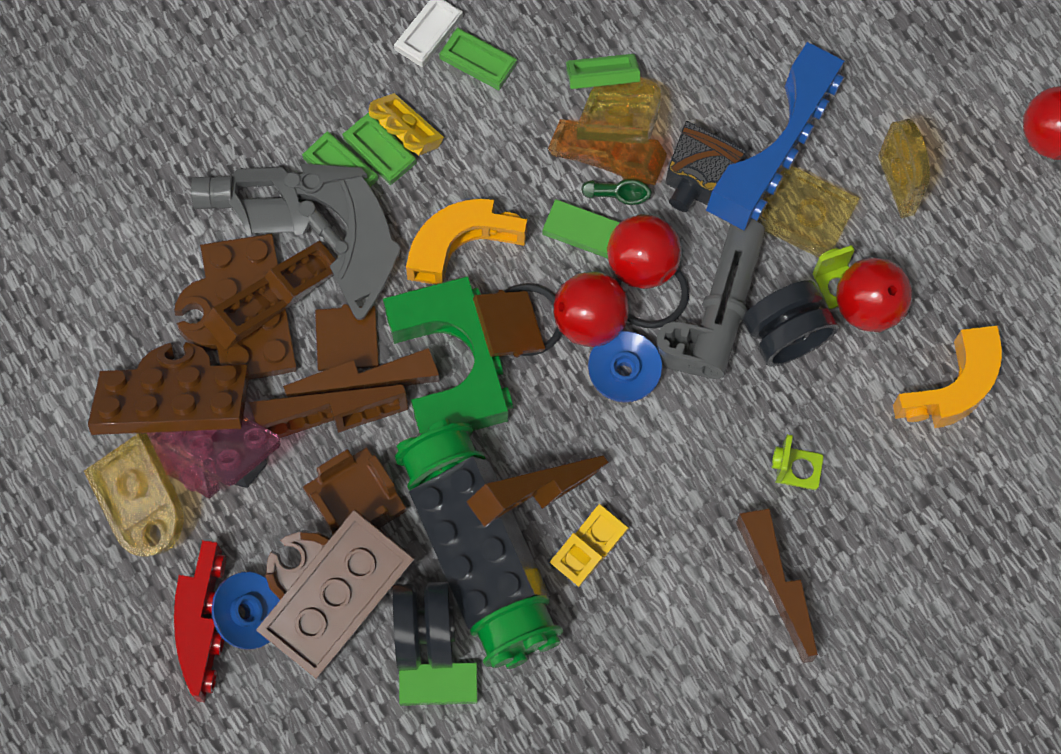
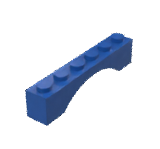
M809 42L805 44L793 63L785 84L789 105V120L786 129L774 143L761 153L747 160L728 165L711 193L706 211L744 231L751 219L759 220L768 203L764 200L767 193L774 195L781 184L783 175L780 172L783 167L788 170L791 168L799 153V150L795 149L799 142L805 145L814 129V125L811 124L814 118L818 120L822 118L830 102L826 99L829 93L835 96L844 80V76L840 75L844 60Z

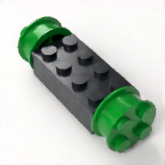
M443 419L432 424L428 428V432L400 442L396 446L398 452L395 455V460L398 465L404 466L410 478L407 484L409 494L468 629H470L471 635L479 637L487 655L483 659L484 665L492 668L505 665L507 669H512L527 662L528 658L526 655L537 650L545 652L558 646L561 643L559 636L563 633V629L560 625H554L546 608L550 602L549 592L512 510L484 527L466 502L485 484L498 481L491 463L485 460L483 452L476 451L470 438L473 433L472 426L464 422L451 424L449 419Z

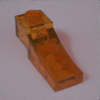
M564 119L559 120L548 147L552 156L589 164L617 174L623 179H637L651 185H656L667 157V153L659 140L629 136L620 127Z

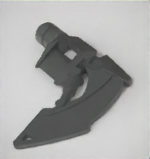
M299 163L304 172L303 174L293 172L287 174L283 167L240 168L232 176L192 178L191 196L194 209L231 208L242 222L248 237H252V233L294 232L295 235H303L311 226L338 255V258L330 265V268L354 317L357 320H363L367 316L394 268L400 253V246L391 239L382 208L371 188L364 180L368 177L362 168ZM274 186L282 196V198L239 199L238 188ZM299 200H312L336 212L348 226L345 241L343 242L332 230L330 223L320 214L311 201L300 203ZM368 297L363 307L359 308L356 302Z

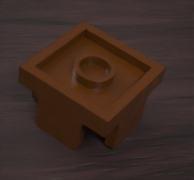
M367 448L353 456L348 449L317 467L318 477L302 486L332 535L335 534L354 509L359 511L378 528H381L407 511L396 493L394 483L375 455L372 456Z

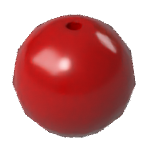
M1061 86L1041 91L1029 102L1023 115V133L1029 146L1039 155L1053 160H1061Z
M639 214L621 221L612 231L607 245L609 266L615 276L628 286L641 289H650L665 284L678 270L682 257L680 238L672 225L660 217L647 214Z
M868 257L856 261L841 275L837 285L836 301L840 313L850 325L859 330L880 333L893 328L907 316L912 304V287L908 276L899 265L889 259Z
M600 272L578 273L563 283L557 291L553 307L554 320L559 331L574 344L584 347L606 345L616 338L626 326L629 314L627 295L618 282L606 274Z

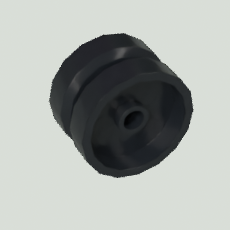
M812 280L796 282L773 292L752 306L743 317L742 321L750 336L754 339H762L758 350L769 367L789 363L814 351L830 340L839 329L831 311L827 308H819L823 297Z
M448 581L429 582L424 590L425 607L419 608L418 592L413 584L393 585V626L397 670H418L421 665V645H427L428 661L433 669L453 668L452 642H455L453 606H450Z

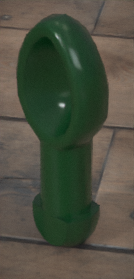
M624 179L617 184L595 183L594 180L584 182L581 187L583 196L587 198H616L625 205H639L647 201L652 194L651 188L646 183L637 179Z

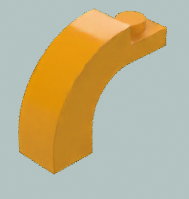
M490 199L465 200L449 205L428 219L416 234L406 264L407 279L434 285L444 283L447 265L452 254L469 241L488 239L525 246L527 219H523L511 212L495 214L494 200Z
M998 326L961 330L954 341L959 366L957 380L951 385L937 390L899 394L893 404L895 419L907 418L908 422H919L928 419L929 415H932L935 429L954 424L972 413L994 385L1000 370L1002 347Z

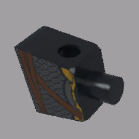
M686 121L666 176L665 183L675 189L669 199L670 205L681 212H687L694 199L708 206L711 193L728 165L744 161L747 151Z

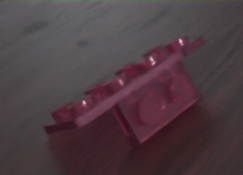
M244 416L241 429L136 433L150 441L154 456L153 464L162 475L173 477L188 490L197 491L209 499L220 491L218 481L228 486L236 484L281 445L280 437L277 434Z

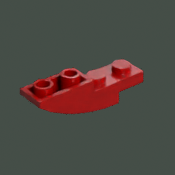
M202 540L194 577L178 576L174 606V632L180 667L192 697L197 702L205 703L206 694H212L214 691L217 671L212 670L215 655H221L225 640L218 633L213 619H208V615H212V601L215 595L216 578L223 577L226 567V555H222V550L218 543Z

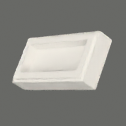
M430 0L394 44L395 51L423 68L461 21L463 12L445 0Z

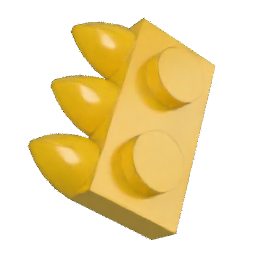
M395 93L373 100L369 105V116L378 119L380 125L386 128L388 133L396 135L403 142L406 149L416 153L418 156L437 149L444 139L436 129Z

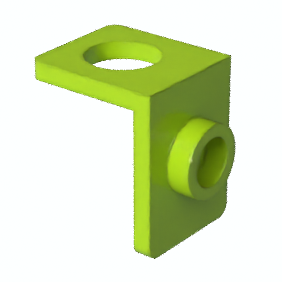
M852 245L842 249H831L823 253L819 257L812 273L829 309L838 307L836 297L829 292L828 284L832 279L841 278V275L849 268L848 264L855 251Z
M787 434L782 447L775 446L771 468L777 469L775 483L817 490L820 482L823 455L791 448L793 435ZM798 459L809 461L813 466V474L807 479L797 478L791 469L794 461Z

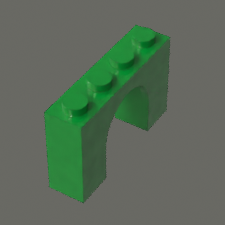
M468 276L383 298L384 309L394 344L430 334L444 333L462 340L469 347L474 357L473 368L461 384L446 391L411 400L420 435L428 432V428L432 424L443 419H449L451 424L459 422L469 423L473 431L508 422V409L513 408L508 387L501 388L498 379L499 375H503L499 356L490 357L473 301V297L480 295L478 287L471 288Z

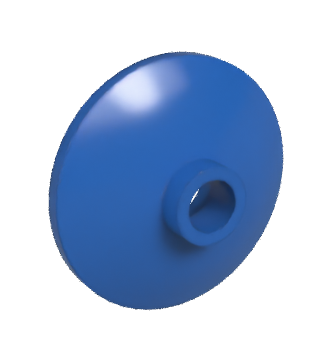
M622 331L606 345L596 346L592 349L588 361V372L592 384L603 396L617 402H634L646 397L655 389L661 377L662 361L657 348L650 340L638 333ZM620 366H627L631 369V373L628 376H622L618 373L617 369Z
M253 572L234 574L220 584L213 597L212 618L220 636L230 645L247 650L260 648L270 641L257 632L256 629L280 599L270 590L267 579L264 576ZM239 606H242L245 610L243 619L238 612Z

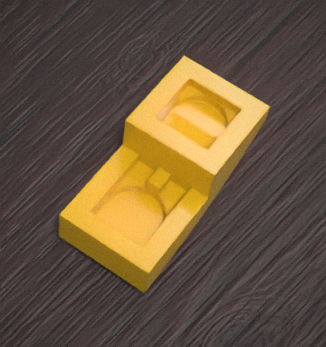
M599 504L578 531L569 537L550 563L580 587L630 528L602 504Z

